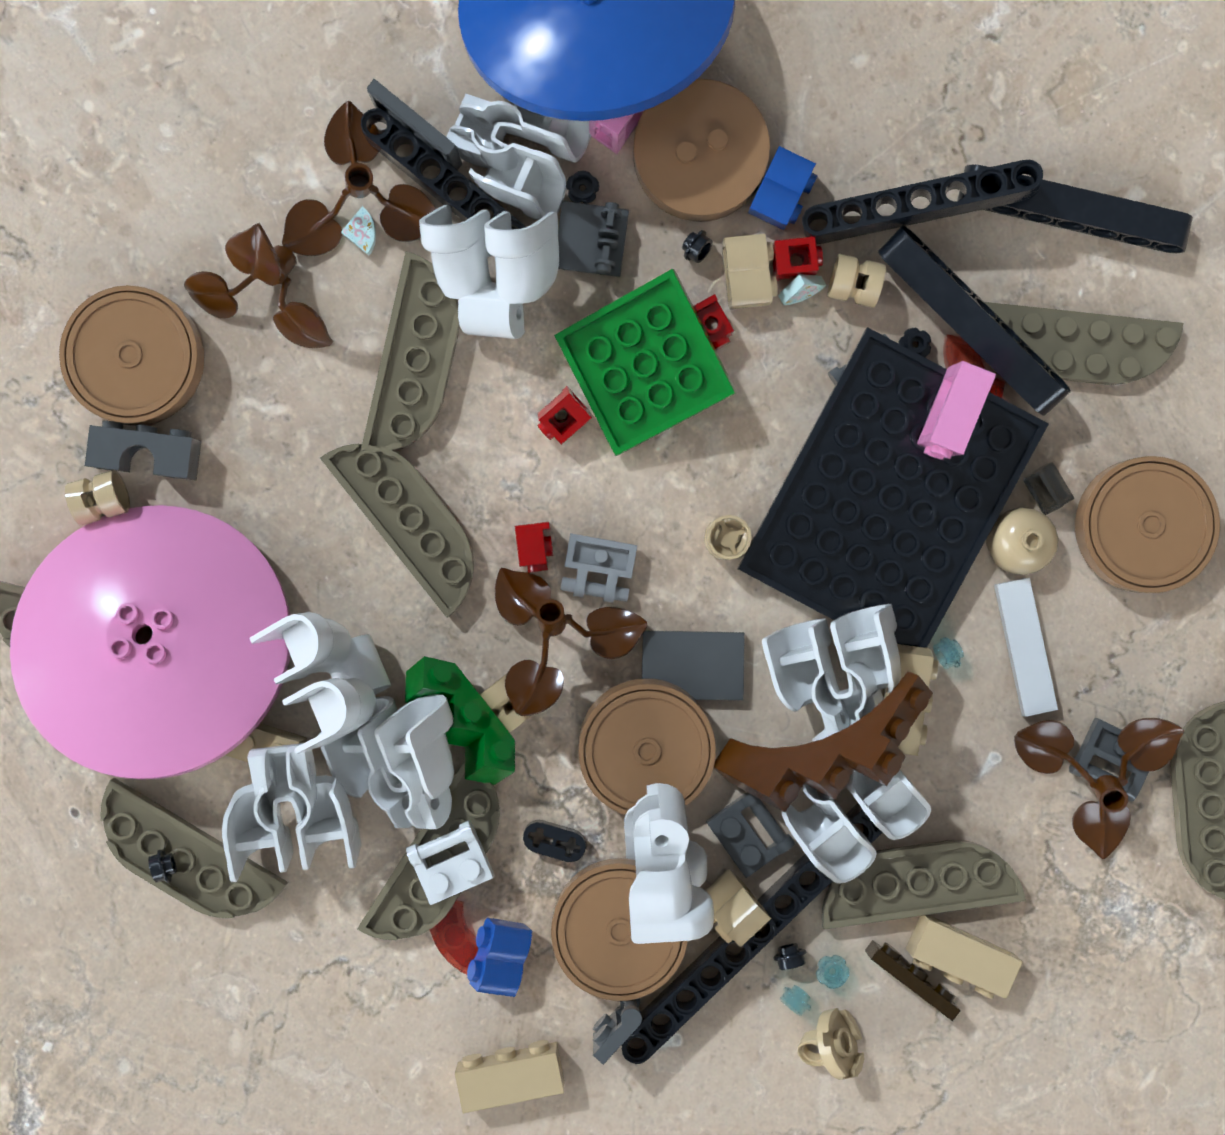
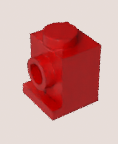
M815 236L777 240L772 244L774 251V261L772 262L773 276L776 277L777 281L796 278L799 274L816 275L819 267L823 266L822 247L816 246ZM799 256L802 259V265L794 266L791 263V257Z
M714 294L694 305L715 350L717 351L731 342L729 337L733 334L734 329L722 310L716 295ZM707 319H714L717 322V328L709 330L705 326V321Z
M566 386L557 397L537 413L540 421L537 426L549 440L555 437L562 445L585 425L592 416L583 402ZM560 410L567 412V416L563 420L555 417V414Z
M549 522L515 526L519 567L527 566L528 573L548 570L547 557L553 556L551 536H545L544 530H551Z

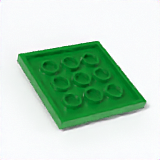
M675 269L663 273L554 335L615 456L621 455L737 393Z

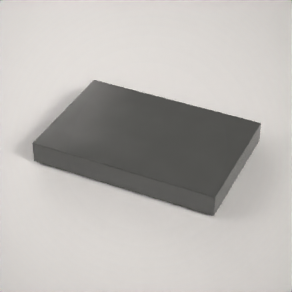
M373 79L367 86V92L375 108L386 111L450 165L459 170L463 164L457 146L376 79Z
M645 630L642 642V679H658L672 683L688 692L696 700H743L745 633Z

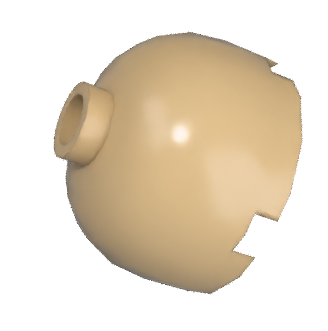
M1021 507L999 515L987 537L986 545L997 567L1008 573L1027 575L1038 572L1051 563L1057 552L1059 538L1056 527L1049 517L1035 509Z

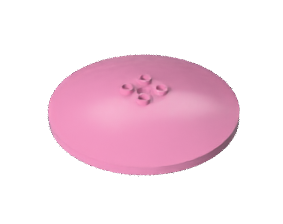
M158 505L130 508L127 513L113 517L103 516L100 521L83 526L63 540L47 555L26 585L17 606L10 637V662L15 689L23 709L39 733L63 755L86 768L107 775L140 780L162 779L192 772L215 762L231 752L259 726L270 711L283 683L275 684L274 678L287 672L290 653L284 639L252 644L250 637L286 616H290L288 602L278 576L258 548L235 528L211 515L182 507ZM144 626L151 627L153 631L151 640L145 644H138L136 642L137 631Z

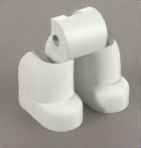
M465 94L459 107L460 114L455 125L450 128L447 138L457 146L462 160L473 165L488 168L484 177L475 173L470 168L469 174L478 187L493 198L520 208L526 216L532 219L539 220L549 212H556L558 214L566 191V178L558 160L552 155L516 143L507 145L503 143L506 133L546 146L556 157L575 163L581 159L591 137L589 121L547 117L517 105L513 106L508 102H489Z
M443 205L419 220L421 243L425 250L431 252L437 284L444 295L449 298L459 299L458 319L462 331L467 335L509 339L521 338L525 333L523 304L534 302L542 297L556 279L559 267L557 213L549 212L532 225L514 230L511 227L510 212L503 211L490 219V212L488 210H481L466 221L453 224L451 207ZM491 255L495 257L496 283L492 282L489 274L488 257Z
M883 604L845 614L830 623L841 668L846 671L849 689L839 690L828 650L831 644V635L825 618L791 625L763 638L762 645L771 679L781 702L793 712L798 711L805 705L814 703L822 714L827 737L849 727L871 712L884 700L880 689L888 687L887 693H891L901 679L900 656L894 635L897 623L892 604Z
M305 612L286 616L250 637L252 644L277 639L285 640L295 667L274 678L275 684L305 678L317 672H328L332 677L329 680L313 683L282 700L284 706L309 700L322 731L321 735L294 749L296 754L330 744L360 728L370 720L376 707L375 695L391 686L371 635L365 634L351 638L348 630L343 625L334 620L323 618L319 614Z
M444 695L424 696L407 703L399 710L392 697H376V707L368 722L357 730L320 747L331 775L344 786L346 794L361 798L369 790L374 802L387 812L395 828L414 826L418 829H438L449 818L452 807L449 786L453 781L454 767L445 733L453 724V715L447 698Z
M824 729L812 741L826 738V730ZM854 770L846 785L866 815L889 839L897 840L909 836L920 828L930 816V804L901 770L893 776L887 786ZM804 784L802 787L804 794L814 805L801 812H798L790 805L786 812L782 811L786 826L813 865L833 882L840 884L855 879L864 873L874 862L877 854L876 850L865 835L855 827L835 799Z
M304 743L257 748L249 751L247 758L252 784L244 786L234 793L224 814L222 825L223 846L231 882L238 881L250 854L262 848L275 847L279 871L281 873L287 871L293 855V845L290 829L283 823L280 802L285 801L291 802L295 810L298 823L296 834L303 870L310 868L315 850L319 845L338 839H344L348 867H356L361 848L358 822L353 817L344 786L333 776H316L312 749L296 754L294 750Z
M655 783L647 785V795L639 799L636 805L627 811L624 818L626 859L635 860L636 879L629 893L631 939L636 944L700 939L710 932L714 922V907L711 896L704 889L700 888L707 879V855L703 847L697 842L689 840L685 802L680 791L669 784Z

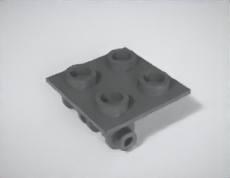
M562 201L558 229V269L620 277L629 210L620 209L619 204L607 202L605 206Z

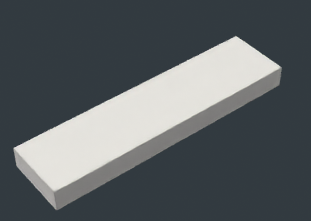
M1030 578L995 584L994 588L1021 714L1027 717L1058 710Z

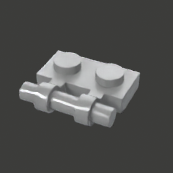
M570 533L565 567L578 569L576 579L563 577L561 590L574 592L573 596L583 597L585 594L602 597L605 602L613 603L614 600L627 602L629 589L617 587L618 576L632 578L637 545ZM588 571L608 574L607 583L600 584L586 581Z

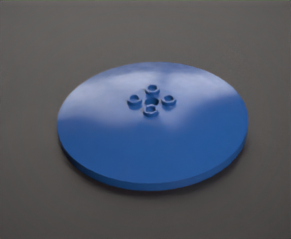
M459 0L458 4L459 26L465 49L475 69L486 83L502 97L528 111L547 117L574 121H598L632 115L657 106L686 89L703 74L721 51L728 37L735 11V0Z

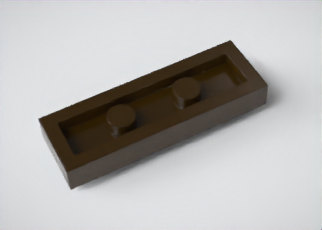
M872 940L865 949V952L872 961L951 1021L959 1014L961 1010L953 1001L956 996L939 983L934 987L926 981L929 975L914 963H911L908 967L899 959L902 955L885 942L883 946H880Z

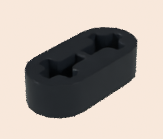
M534 820L526 826L523 833L524 845L528 850L565 862H575L582 858L585 853L586 841L581 832L545 820ZM537 827L544 829L543 835L553 838V841L541 840L540 844L533 843L534 837L530 836L529 832H536ZM570 837L576 838V845L580 846V849H574L572 854L566 853V847L557 844L556 841L568 842Z

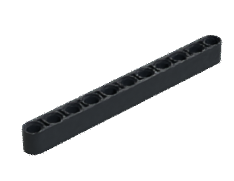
M859 803L846 814L853 824L861 823L864 825L863 834L871 844L883 833L870 820ZM804 854L757 900L771 917L765 929L756 932L743 945L741 952L737 955H729L725 952L729 944L719 936L641 1012L642 1021L640 1026L621 1045L624 1058L633 1064H641L647 1061L812 902L832 880L818 870L807 855ZM814 871L816 876L811 884H800L799 879L802 873ZM786 894L791 896V903L786 908L781 909L775 906V900L780 895ZM707 966H714L719 969L718 974L713 978L707 979L701 976V972ZM682 990H690L694 993V997L688 1002H681L676 998ZM657 1014H666L670 1017V1020L665 1025L660 1026L652 1022V1019ZM636 1037L646 1042L639 1049L631 1048L627 1043Z

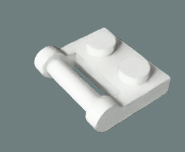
M470 820L460 824V828L420 846L414 844L406 848L408 859L417 873L430 905L488 881L495 876ZM464 841L468 844L469 850L428 867L425 858Z

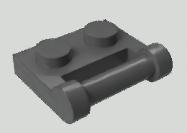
M1094 718L1078 754L1074 757L1096 780L1103 775H1115L1090 764L1093 755L1120 767L1121 757L1126 754L1117 742L1122 729L1098 718ZM1129 760L1127 770L1132 773L1127 780L1128 783L1123 788L1128 795V801L1132 802L1137 798L1149 771L1136 769ZM1070 764L1069 772L1081 777L1082 775Z
M748 792L706 821L745 878L752 875L778 855L788 851L795 844L790 834L785 835L761 799ZM750 807L774 841L767 848L742 815L741 811L745 808Z
M640 998L620 1001V1005L610 1016L604 1014L594 1025L593 1056L603 1065L640 1026L642 1021L641 1011L638 1008Z

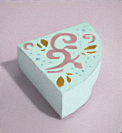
M362 206L341 233L369 256L375 246L376 229L369 212Z
M799 274L778 296L783 305H791L810 298L827 285L822 276Z

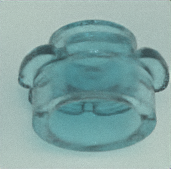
M947 637L941 638L940 642L933 646L939 663L945 669H949L952 666L960 667V659L964 657L960 644L955 639L950 641Z
M838 955L821 958L818 962L819 968L816 971L818 981L821 984H825L828 988L835 989L841 987L849 977V968L845 965L846 961ZM834 968L836 970L835 973L830 974V969Z
M794 985L792 989L784 987L783 990L785 992L780 997V1001L799 1016H802L807 1009L811 1010V1006L807 1003L811 997L797 985Z

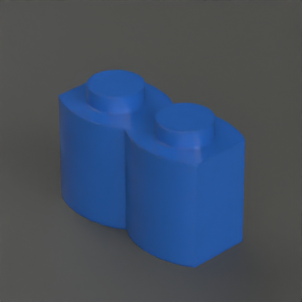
M779 146L748 213L782 230L786 228L788 222L794 225L803 208L802 205L798 204L802 192L810 193L818 175L812 173L816 163Z
M487 917L484 925L477 932L476 945L478 952L474 960H471L468 965L467 978L470 981L469 984L477 992L515 997L522 979L523 964L529 953L532 930L524 923Z

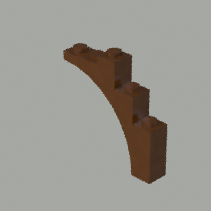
M907 671L897 686L883 701L849 727L824 739L791 747L768 748L752 746L730 738L715 760L714 769L728 782L783 812H786L791 803L797 798L804 784L836 799L841 790L848 784L854 770L887 786L893 776L899 772L902 762L906 758L898 746L908 736L911 726L921 711L927 707L933 692L919 675Z

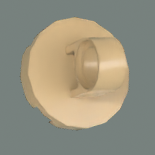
M834 1008L823 1011L818 1018L816 1030L808 1031L802 1036L797 1049L798 1056L810 1066H825L828 1072L838 1080L858 1077L864 1063V1052L858 1053L856 1041L862 1039L861 1032L849 1011ZM806 1044L817 1045L819 1053L810 1051Z

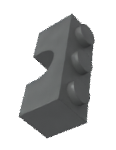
M104 420L102 421V427L89 425L84 466L130 473L131 460L134 454L140 449L148 448L154 457L153 475L197 481L201 440L191 438L190 431L170 429V435L158 434L157 427L136 425V431L123 429L124 424Z

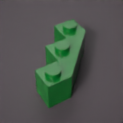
M424 656L406 671L405 703L435 694L444 695L447 698L453 715V724L445 734L448 744L465 747L466 780L496 785L515 772V739L455 663Z

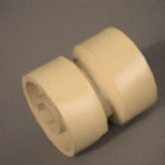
M839 253L831 273L827 297L847 301L851 297L854 298L855 304L874 308L883 287L886 265L869 260L859 264L857 257ZM858 274L864 275L860 289L855 288Z
M116 470L97 474L93 477V481L84 478L65 485L67 506L78 525L83 526L100 521L103 514L107 517H113L127 513L130 509L127 488L121 475Z
M725 515L715 519L708 525L704 534L706 549L711 555L722 560L739 558L746 553L752 540L751 530L746 521L734 515Z
M506 673L482 692L480 696L491 710L499 711L498 719L510 733L531 716L516 714L512 704L508 702L509 698L505 689Z

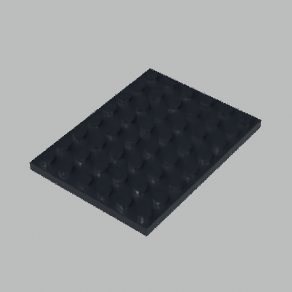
M867 327L737 569L832 620L864 608L892 604L897 623V629L894 632L897 644L927 648L1049 423L989 392L963 455L940 460L925 454L924 450L926 447L918 445L917 442L947 369Z

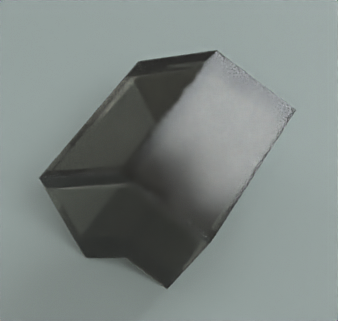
M1053 462L1046 463L1023 479L1044 515L1063 507L1074 499L1073 494Z

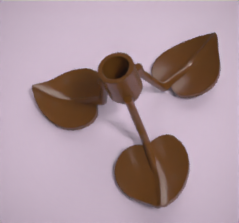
M346 101L334 113L324 136L325 151L333 163L345 165L351 162V165L345 172V189L342 190V195L330 213H328L323 203L309 199L296 203L290 209L285 219L282 246L290 249L295 254L303 256L323 255L332 251L339 244L342 238V228L333 218L338 215L350 195L355 198H365L370 193L373 194L385 206L380 213V223L383 230L388 236L401 242L420 239L419 220L436 210L430 199L414 186L407 184L393 186L387 200L379 192L378 187L373 185V173L367 165L362 163L372 161L379 152L366 140L361 128V118L364 114L351 101ZM373 124L370 128V133L379 135L380 132L377 126Z
M256 223L247 230L233 235L225 245L227 257L233 266L242 273L251 274L233 289H228L226 281L220 275L207 271L192 274L184 283L185 290L188 291L190 297L197 305L214 317L224 319L233 317L238 311V303L233 296L240 293L255 279H259L270 286L281 284L278 307L281 311H278L273 317L279 332L294 344L306 348H323L333 343L325 323L314 309L300 302H290L286 305L287 289L292 282L288 275L296 265L297 259L290 249L280 245L273 247L260 223Z
M500 568L495 584V601L501 617L510 624L522 626L528 623L534 616L538 621L540 631L543 633L540 665L533 660H522L513 665L506 675V694L515 713L520 716L539 714L554 705L561 696L564 686L563 675L559 669L546 667L548 662L549 639L551 636L561 634L566 624H569L583 637H591L590 646L593 652L606 659H617L627 655L647 629V621L636 613L616 607H603L594 610L588 615L586 623L589 631H587L572 619L571 614L565 615L564 607L559 601L551 599V589L543 578L532 573L518 572L506 568Z
M1142 718L1129 723L1123 728L1117 739L1119 747L1126 752L1121 757L1119 777L1103 775L1097 780L1071 755L1067 754L1074 746V737L1070 729L1061 722L1046 720L1030 725L1017 732L1014 736V744L1020 758L1031 769L1045 774L1055 773L1060 770L1065 759L1093 788L1098 802L1088 801L1079 806L1073 815L1072 826L1078 838L1100 858L1105 859L1120 844L1130 825L1131 815L1127 807L1128 795L1123 788L1128 783L1126 779L1128 761L1130 760L1132 765L1141 771L1161 769L1173 758L1184 730L1179 725L1160 718Z

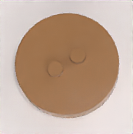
M696 79L674 97L644 110L634 136L633 162L642 189L660 209L672 216L688 221L717 220L734 213L744 206L757 191L768 166L770 155L768 129L757 106L737 88L712 79Z
M126 285L102 290L78 306L63 330L59 347L61 372L68 389L75 399L87 410L101 418L125 425H149L171 417L181 410L192 398L203 374L204 347L195 323L178 304L154 290Z
M1145 456L1118 462L1103 470L1090 482L1082 494L1077 507L1075 534L1084 560L1102 580L1114 587L1130 592L1160 593L1185 585L1199 575L1207 566L1218 544L1220 515L1212 491L1194 470L1173 459Z
M644 678L618 684L603 693L592 704L580 728L578 753L583 777L593 794L609 808L625 815L630 808L636 805L639 799L647 795V785L655 783L669 784L677 788L683 795L685 806L691 803L702 792L712 774L716 756V745L711 724L704 710L688 692L663 680Z
M615 858L602 860L579 871L561 891L552 917L551 940L553 951L565 975L583 991L595 997L611 1001L638 999L662 987L679 968L688 941L636 944L632 941L629 893L636 879L635 860Z

